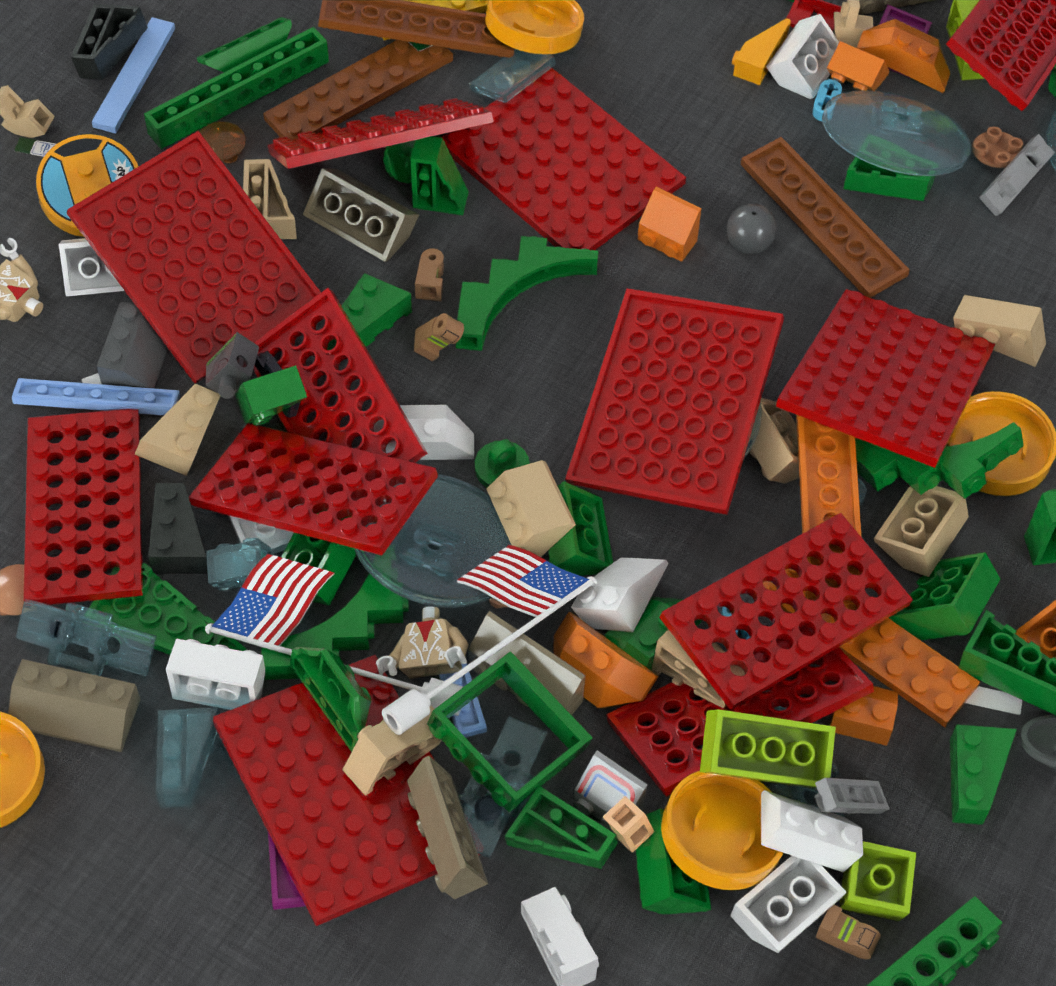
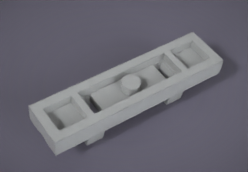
M1039 134L1034 136L979 198L995 216L1001 214L1055 152Z
M823 778L815 782L819 793L814 797L821 813L880 814L889 810L879 781Z

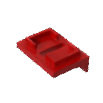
M794 0L786 18L791 20L790 27L794 28L799 20L812 17L813 13L816 12L817 15L821 14L830 29L834 31V12L841 13V6L823 0Z

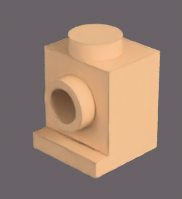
M626 796L603 816V819L609 824L613 833L617 835V839L632 853L655 832L646 814Z

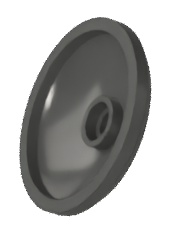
M1056 715L1040 716L1028 721L1021 730L1020 741L1022 747L1039 763L1056 769Z

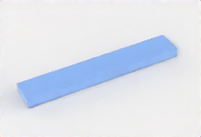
M151 18L147 25V30L141 35L93 118V128L117 133L175 30L174 23Z
M18 378L12 395L13 404L99 411L138 409L139 414L165 415L180 400L179 390Z

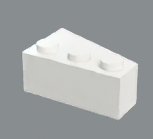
M553 887L522 901L521 914L556 985L583 986L596 980L597 968L599 967L598 957L586 939L579 922H576L571 914V907L566 896L560 895L556 887Z

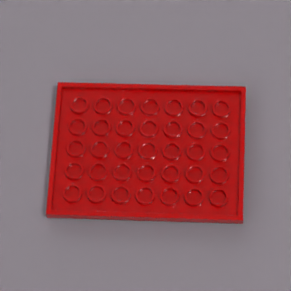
M546 65L484 108L492 111L494 122L448 132L441 137L453 160L539 234L547 238V241L554 247L596 250L643 215L655 187L672 194L686 184V176L549 65Z
M452 98L444 100L441 106L434 105L433 103L419 106V111L415 112L409 109L399 110L395 112L393 117L382 114L370 117L371 121L366 123L361 122V120L347 122V127L344 128L337 127V125L322 128V133L316 134L312 133V131L301 132L297 134V139L291 140L288 136L273 139V144L268 145V149L273 158L290 169L492 123L494 119L492 111L484 109L483 106L478 107V105H473V103Z
M199 131L67 209V215L194 384L206 377L207 362L237 332L254 343L321 293Z
M627 288L566 474V482L571 485L728 515L784 322L783 314Z
M846 289L779 395L776 407L935 468L996 344L988 342L983 337L964 335L963 331L958 328L948 327L934 319L918 316L909 310L899 309L888 305L882 300H875L862 295L860 292Z
M376 655L349 664L351 667L379 674L376 665L378 660ZM354 674L359 686L366 688L370 694L371 705L366 726L372 725L373 727L383 720L382 710L397 700L399 696L392 684ZM303 683L213 716V724L316 926L438 874L435 864L433 865L426 854L425 848L428 847L426 837H423L416 823V820L420 819L417 809L415 810L411 806L408 799V793L411 791L407 780L423 758L430 756L434 760L430 751L411 765L405 761L394 769L396 773L394 777L389 780L385 776L375 782L373 791L365 796L343 771L352 752ZM466 817L478 855L480 856L484 852V847Z

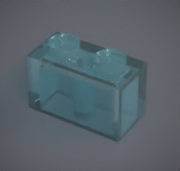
M246 538L243 540V543L234 545L220 544L217 546V549L206 551L208 584L220 591L242 587L250 572L267 554H271V547L259 538Z

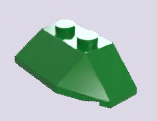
M280 17L197 57V61L224 73L286 41L292 27V22L290 19Z
M651 597L633 632L609 630L605 637L652 671L657 641L668 630L659 617L662 611L683 599ZM695 620V625L698 626L702 620Z
M308 647L292 649L290 666L352 752L358 741L357 736L359 732L366 727L371 705L369 692L366 688L359 686L351 667L347 664L344 665L339 656L324 648Z

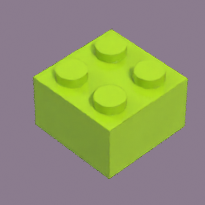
M863 841V855L843 872L842 888L847 893L840 899L839 907L843 910L901 921L910 913L916 852Z

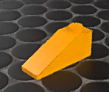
M787 18L746 41L740 51L736 50L732 58V65H734L733 76L761 85L768 72L767 64L788 37L791 20Z

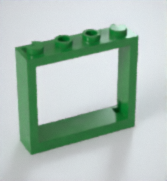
M511 651L435 708L427 722L433 736L441 739L448 746L452 756L457 761L462 762L470 770L473 779L477 783L483 784L491 793L495 803L504 807L508 812H511L533 794L538 786L544 785L583 753L593 738ZM500 678L514 690L568 748L566 752L517 792L448 719Z

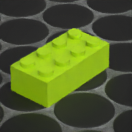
M719 709L708 710L700 772L817 789L815 782L831 777L836 727Z

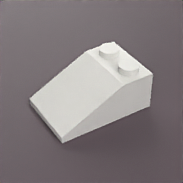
M621 557L594 576L597 580L596 586H590L577 595L571 608L581 620L593 629L633 632L669 563L667 560Z

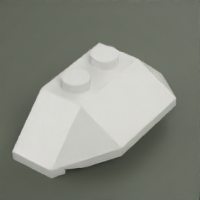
M400 405L428 453L420 460L474 459V433L447 405ZM380 420L374 425V432H378L383 428L384 420ZM396 441L388 443L386 453H390L395 449Z

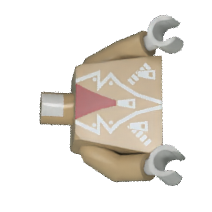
M8 238L7 242L12 247V250L5 249L3 244L0 245V253L12 259L11 261L6 259L0 265V320L7 319L16 322L26 312L35 317L38 316L43 310V303L38 301V281L31 266L22 254H17V242L12 238Z
M425 607L422 609V622L409 623L405 628V634L401 636L394 650L389 656L380 657L376 661V665L380 675H383L385 671H389L391 676H395L397 674L396 668L399 667L409 678L455 673L462 669L461 663H467L465 655L469 644L457 627L452 626L446 619H440L439 608Z

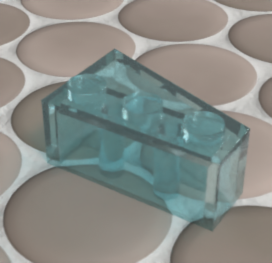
M219 707L158 710L156 796L160 808L192 806L204 773L203 769L213 749V742L217 734L213 716L220 714Z

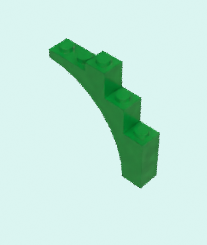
M521 236L518 261L492 259L489 284L462 282L457 321L464 324V332L456 343V349L482 351L486 334L495 317L506 304L527 289L559 277L597 275L598 251L548 247L547 238Z
M1013 422L996 433L981 439L959 445L946 446L934 468L855 437L857 473L877 492L886 485L893 483L900 476L920 495L929 489H933L940 481L944 480L964 499L972 493L978 492L987 484L985 476L987 471L993 470L1000 462L1010 455L1016 454L1024 446L1021 428Z
M389 545L383 555L376 554L371 571L364 584L343 609L327 621L307 631L288 636L281 646L289 649L296 647L324 648L340 658L339 651L369 650V639L375 638L374 624L403 623V612H409L408 594L403 595L402 584H397L396 570H391V562H396V545ZM261 647V655H263L265 665L264 680L300 679L290 666L291 655Z

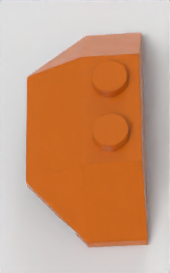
M897 19L887 21L862 32L856 48L885 60L887 67L941 93L945 91L950 71L938 39Z
M568 612L553 636L554 655L585 675L584 698L597 708L641 702L659 677L572 612Z

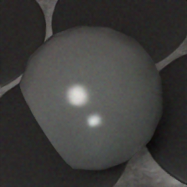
M756 203L742 205L731 213L726 223L727 239L731 246L744 254L764 252L772 245L777 235L776 219L762 205Z

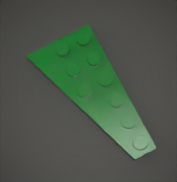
M142 563L143 596L93 600L84 615L85 620L89 623L168 655H171L176 639H193L202 644L212 646L224 645L239 651L247 650L236 639L212 632L208 635L205 631L206 625L214 624L215 622L210 617L204 616L197 610V606L166 580L158 577L146 563ZM114 567L110 575L117 574L120 568Z

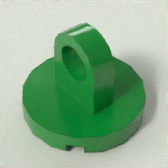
M415 140L385 147L383 159L385 169L390 177L399 182L412 183L411 155Z
M508 439L494 441L486 444L478 451L475 458V475L479 482L487 488L504 471L529 464V457L523 448Z

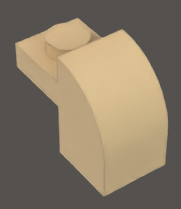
M847 0V2L842 3L841 13L834 12L835 35L839 42H844L856 48L862 32L873 27V17L858 15L860 9L859 0Z
M8 85L1 87L0 115L4 118L1 125L16 135L28 138L45 135L55 116L39 99L25 103Z

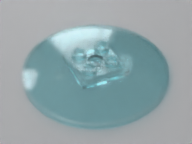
M877 90L848 91L831 98L825 105L822 114L825 130L840 147L865 162L890 171L917 176L944 175L964 166L971 152L970 140L959 124L940 110L904 95Z
M438 474L435 482L383 555L355 549V552L365 569L390 591L420 604L443 608H458L479 604L492 598L478 589L457 583V580L508 545H511L488 494L467 482ZM427 545H435L439 550H432Z

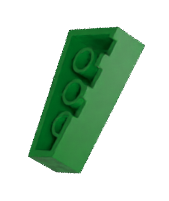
M986 609L963 652L959 669L967 672L979 681L1056 715V658L1050 659L1040 651L1041 647L1032 641L1028 643L1016 635L1014 628L1008 624L1003 626L994 619L995 615Z

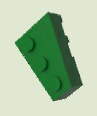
M868 135L847 170L843 189L924 201L934 183L939 164Z
M430 136L415 140L411 155L413 208L463 216L469 191L443 138Z
M364 273L343 303L342 308L365 347L375 341V337L382 331L391 329L393 323L403 315L406 317L412 313L411 293ZM333 339L328 343L327 350H331L336 346L337 339Z
M296 365L243 382L235 393L245 426L248 423L255 426L267 424L269 420L273 419L272 416L307 398Z
M956 724L950 738L953 823L983 825L990 811L1017 729Z
M541 786L537 787L504 836L508 846L602 869L618 844L615 833Z

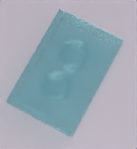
M514 49L513 57L502 58L469 83L471 91L506 103L556 64L555 58L548 54H534Z

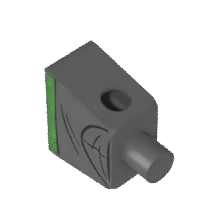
M237 332L207 362L206 386L219 393L225 399L233 397L241 384L250 379L259 346Z

